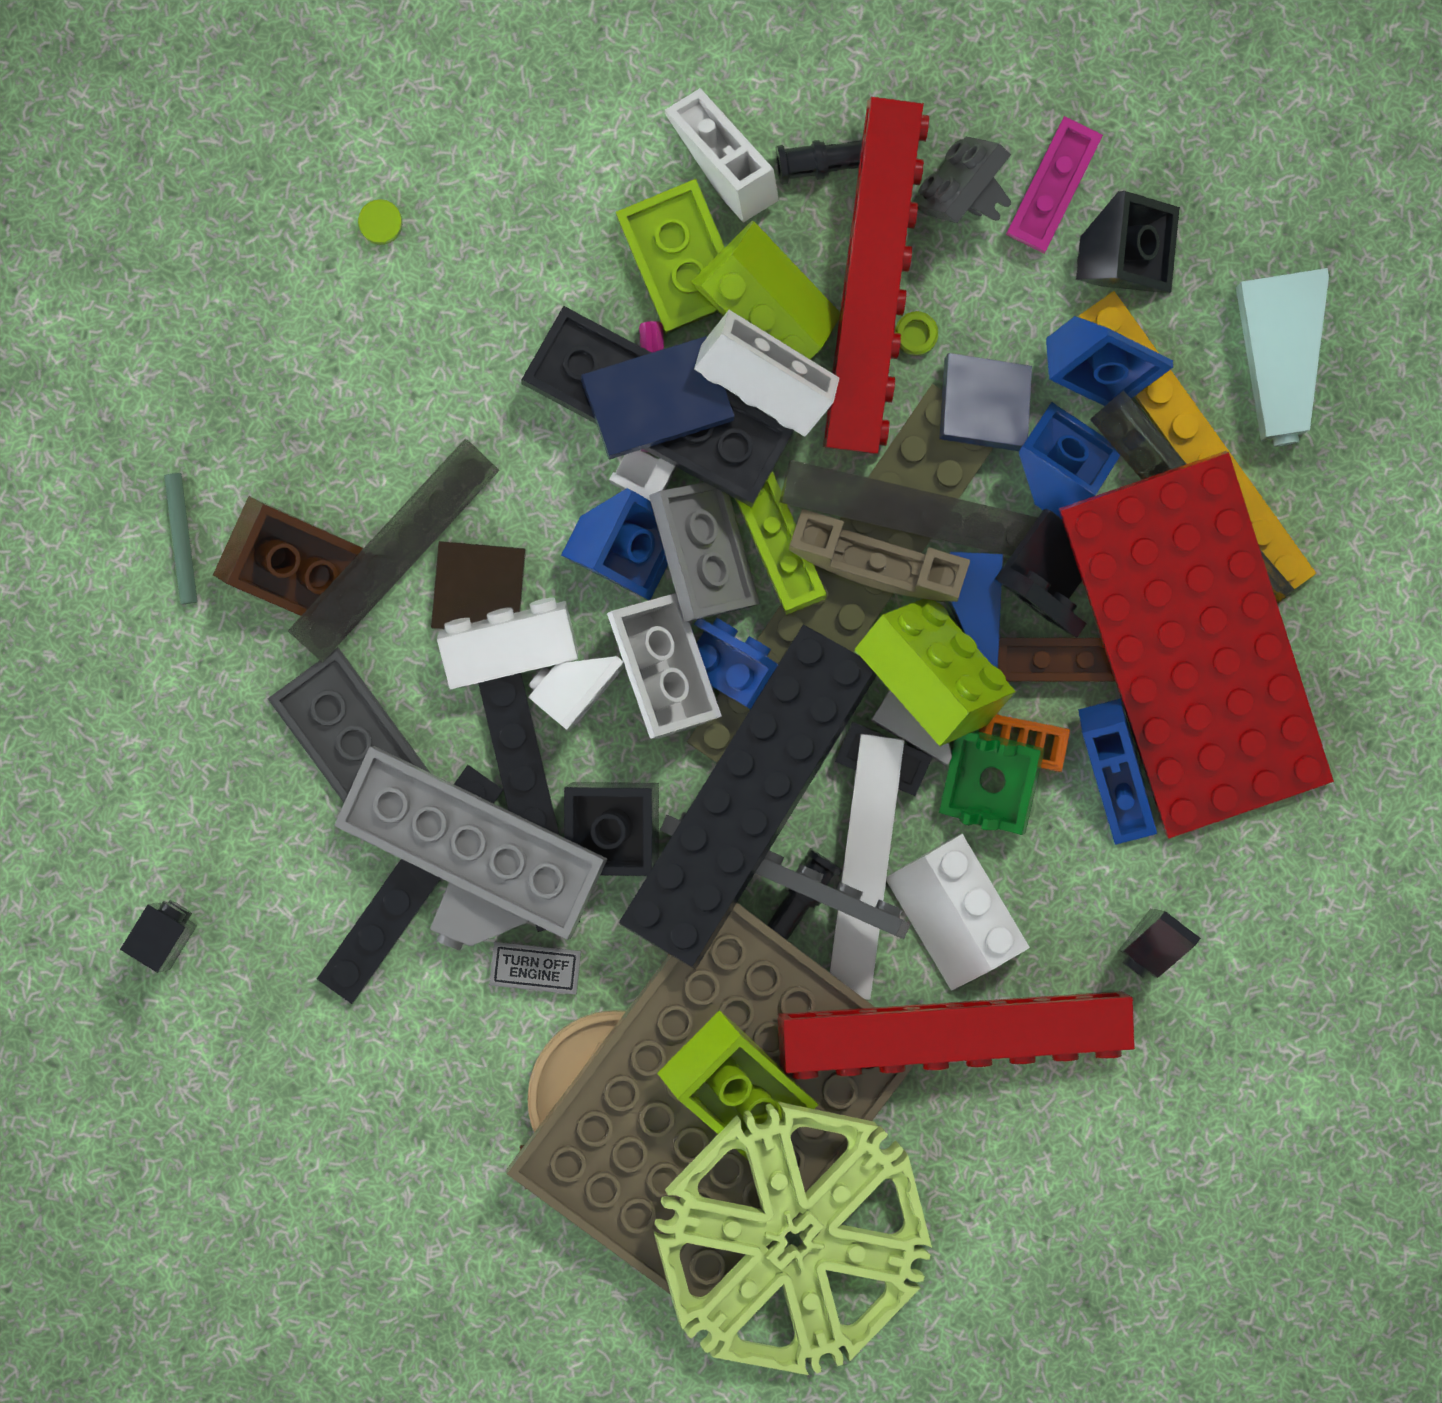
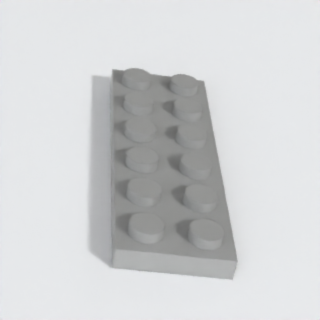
M376 746L369 747L334 825L566 940L572 938L607 861V858Z

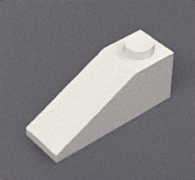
M701 88L665 109L667 118L718 195L743 223L779 201L772 166Z

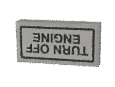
M495 941L489 985L576 995L581 951Z

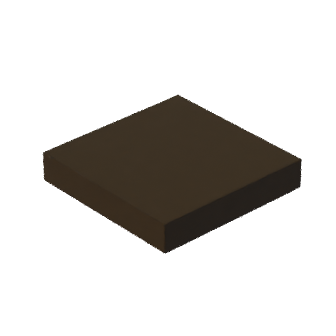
M439 541L431 628L445 629V623L460 618H470L471 623L488 619V613L503 608H512L513 613L520 612L526 549Z

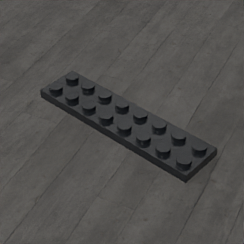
M802 625L620 919L619 924L696 970L877 676L861 656L806 625Z

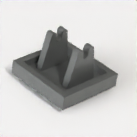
M966 136L950 147L945 156L947 161L937 173L931 174L924 180L918 191L920 195L914 202L918 203V209L925 215L953 223H958L967 211L976 216L984 215L991 220L997 221L1000 219V214L995 209V204L999 203L1004 207H1009L1011 200L994 176L1011 154L999 143Z

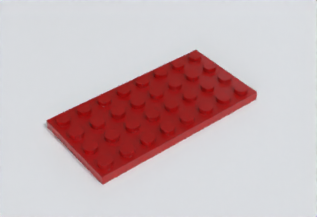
M1224 451L1059 508L1168 839L1334 782L1229 452Z

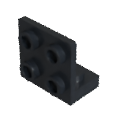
M1044 509L995 580L1045 620L1077 638L1087 623L1073 613L1077 605L1069 600V598L1081 583L1082 578L1063 520L1049 509Z

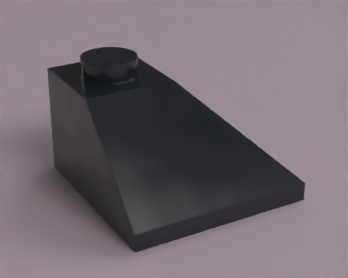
M1118 191L1080 236L1076 280L1101 287L1171 293L1180 207L1128 191Z

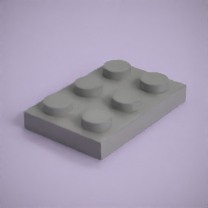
M704 482L662 490L649 495L684 622L737 611L760 604L732 502L728 494Z

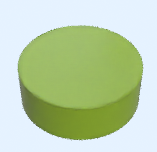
M377 199L368 202L361 209L358 225L361 233L368 241L378 245H385L393 242L399 236L403 220L398 208L393 203Z
M914 311L905 314L898 321L895 328V333H901L900 349L911 356H921L933 349L938 339L936 322L930 315L924 312Z

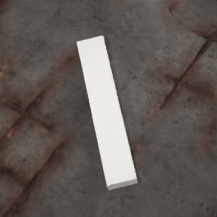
M861 734L841 883L862 891L863 894L860 901L875 907L879 899L884 900L904 739ZM838 910L830 973L861 997L870 1000L880 929Z

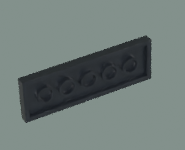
M563 306L522 377L521 384L596 424L581 375L652 352ZM727 393L735 416L734 421L644 449L744 504L753 507L791 439L794 430L783 427L775 418Z

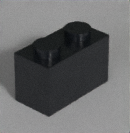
M169 900V902L163 901L162 903L147 904L120 950L157 973L168 971L172 968L197 925L189 920L192 913L172 900Z

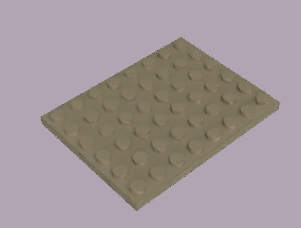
M736 903L696 970L668 955L505 1170L506 1174L671 1295L653 1231L667 1234L661 1232L656 1227L655 1220H669L674 1216L675 1210L664 1208L660 1201L664 1196H672L680 1200L681 1197L667 1195L665 1189L718 1134L682 1104L657 1073L719 1010L780 1066L777 1014L873 1008L874 1006L740 904ZM915 1064L906 1065V1071L900 1073L879 1072V1067L862 1068V1074L856 1076L836 1075V1070L818 1071L819 1076L817 1078L792 1079L817 1102L816 1110L873 1121ZM799 1127L792 1133L791 1141L805 1193L846 1151L848 1141L844 1135L809 1127ZM736 1149L728 1151L698 1184V1192L703 1197L761 1208L749 1161ZM686 1243L680 1250V1260L689 1292L696 1297L707 1295L746 1254Z

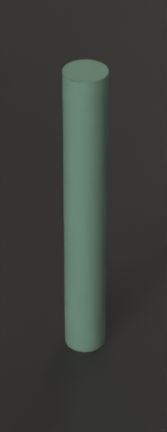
M166 474L164 479L180 604L197 603L182 474Z

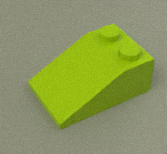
M720 1010L657 1073L675 1097L717 1134L736 1115L741 1120L742 1131H746L748 1128L744 1124L743 1114L748 1110L753 1115L755 1124L764 1123L768 1117L766 1105L770 1103L778 1112L780 1120L782 1112L778 1102L815 1109L818 1106L817 1102ZM736 1148V1150L748 1160L746 1152L742 1149Z

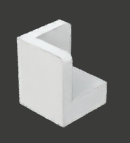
M639 450L624 455L616 472L612 473L609 481L622 490L628 488L650 500L649 495L666 490L676 471V467L661 458L657 459Z

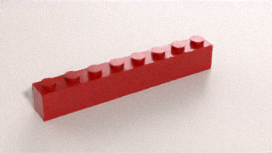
M872 96L867 101L832 373L839 377L834 402L827 410L823 447L878 454L879 445H887L890 421L883 420L885 402L892 403L895 389V377L888 376L890 359H898L901 343V333H894L896 315L903 316L907 295L906 290L900 289L902 272H909L912 259V246H905L907 228H915L918 212V203L911 202L913 185L921 184L924 160L917 158L919 141L926 142L929 128V115H922L924 103Z
M1123 991L777 1014L780 1067L786 1073H792V1078L794 1079L817 1078L819 1076L818 1071L836 1070V1075L856 1076L862 1074V1068L879 1067V1072L900 1073L906 1071V1065L923 1064L924 1070H944L949 1068V1062L966 1061V1066L987 1067L993 1065L992 1059L1009 1058V1063L1031 1064L1036 1062L1035 1056L1052 1055V1060L1075 1061L1079 1059V1053L1095 1052L1096 1058H1118L1122 1056V1050L1135 1049L1133 997Z

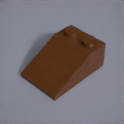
M248 496L213 576L239 590L342 633L377 554Z

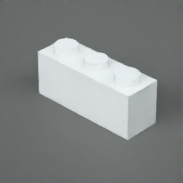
M731 310L726 312L702 343L694 368L708 381L723 386L739 396L747 405L759 408L775 418L783 427L793 429L806 437L833 404L839 382L838 376Z
M545 598L530 603L529 610L513 613L512 608H503L488 613V619L471 623L470 618H460L445 623V629L438 632L437 642L449 689L577 660L578 647L566 601L556 603L555 598Z

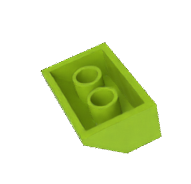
M751 221L691 281L722 316L728 310H731L808 359H811L823 347L840 316L839 310L754 221Z

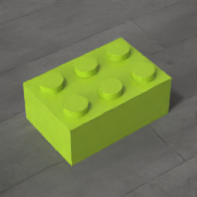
M921 599L883 614L854 649L939 746L987 726L1016 692L1006 681L1003 672L988 661L977 648L975 641L963 633L949 617L945 607L935 600Z

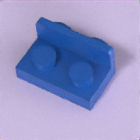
M702 618L697 619L694 625L704 631L697 642V646L711 686L751 709L778 666L776 662L767 657L771 649L750 636L745 643L735 638L738 630L719 618H716L712 624Z

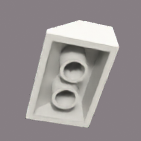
M676 593L607 613L650 739H660L722 717L690 623L683 620Z
M963 834L956 835L886 877L888 885L951 991L986 974L1030 948Z

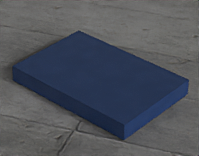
M707 336L581 375V380L609 460L734 421L735 416L725 388L708 381L700 372L694 369L701 345Z

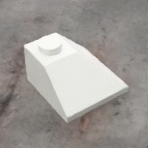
M614 656L556 664L551 670L543 667L528 685L534 690L528 698L566 730L571 732L624 669L625 664L619 657Z

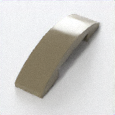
M802 508L789 546V550L796 555L836 575L876 589L921 599L958 602L970 563L969 559L928 547L926 554L844 530L842 529L844 521Z

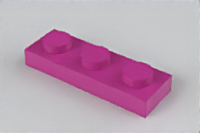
M1066 116L1063 117L1006 233L1007 236L1045 254L1101 141L1102 134Z

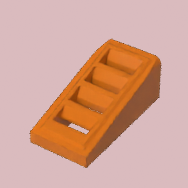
M997 714L987 726L979 729V732L992 735L994 723L1002 725L1000 737L1009 739L1011 727L1018 728L1017 742L1025 744L1027 743L1029 731L1037 732L1034 746L1044 748L1046 734L1054 736L1050 760L1042 759L1040 769L1062 772L1070 729Z

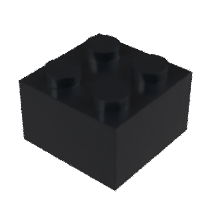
M572 782L564 787V838L607 858L600 875L648 876L659 858V783Z

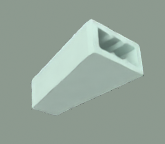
M1328 268L1242 281L1236 287L1261 441L1272 439L1274 447L1299 443V435L1305 434L1310 430L1329 281Z

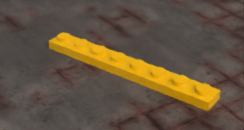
M1115 291L1078 316L1079 318L1107 327L1159 353ZM1171 370L1134 396L1183 465L1224 451L1229 452ZM1229 452L1273 592L1278 599H1282L1317 573Z

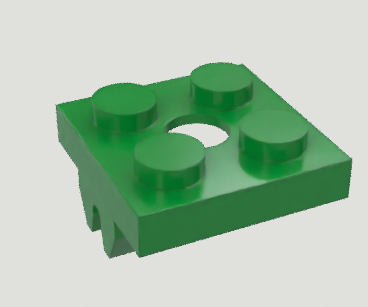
M973 731L954 741L952 758L949 764L939 813L959 818V821L964 825H980L983 830L1000 829L1019 835L1025 834L1045 749L979 731ZM994 767L1003 772L1005 786L1000 792L991 793L982 786L981 776L987 768Z

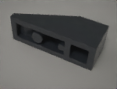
M1150 908L1119 950L1127 956L1122 963L1138 976L1144 978L1147 973H1150L1158 978L1196 946L1201 938L1166 911Z

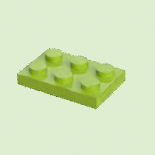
M696 179L616 211L617 219L666 334L719 312L691 283L725 248Z

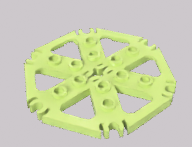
M778 1102L782 1112L780 1120L778 1112L770 1103L766 1105L768 1117L764 1123L755 1124L754 1117L750 1111H745L743 1120L748 1129L743 1132L741 1120L736 1115L674 1179L665 1191L667 1195L681 1197L680 1200L672 1196H664L660 1202L664 1208L675 1210V1214L669 1220H655L656 1227L661 1232L667 1234L653 1232L679 1325L682 1330L684 1329L689 1338H693L700 1330H708L707 1336L700 1342L702 1349L706 1353L710 1352L714 1358L809 1375L805 1364L807 1357L808 1363L817 1374L821 1372L819 1360L822 1355L826 1353L832 1354L836 1365L841 1366L844 1359L839 1348L844 1345L846 1357L850 1362L920 1289V1286L917 1283H910L905 1280L908 1278L913 1282L924 1281L925 1276L920 1270L911 1269V1264L917 1258L930 1260V1253L920 1245H927L929 1247H932L909 1156L896 1140L887 1149L882 1150L879 1148L882 1140L888 1135L881 1126H878L874 1121ZM799 1127H809L844 1135L848 1141L846 1151L805 1193L791 1141L792 1133ZM736 1148L742 1149L746 1152L761 1208L703 1197L698 1192V1184L728 1151ZM885 1179H890L894 1182L904 1219L899 1231L887 1234L841 1225ZM791 1231L796 1235L802 1231L799 1237L803 1242L798 1247L790 1244L785 1248L788 1244L785 1238L786 1234ZM686 1243L746 1254L707 1295L696 1297L689 1292L680 1260V1250ZM826 1270L884 1281V1292L856 1322L850 1325H843L839 1322ZM782 1286L795 1333L792 1342L787 1346L777 1347L740 1339L737 1332Z

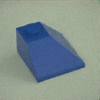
M1076 316L1046 338L1049 380L1113 411L1117 410L1173 368V360L1107 327Z
M1051 402L1019 450V455L1035 505L1042 510L1049 509L1062 519L1059 508L1096 496L1124 450Z
M628 488L580 516L561 556L647 600H651L668 566L651 501Z

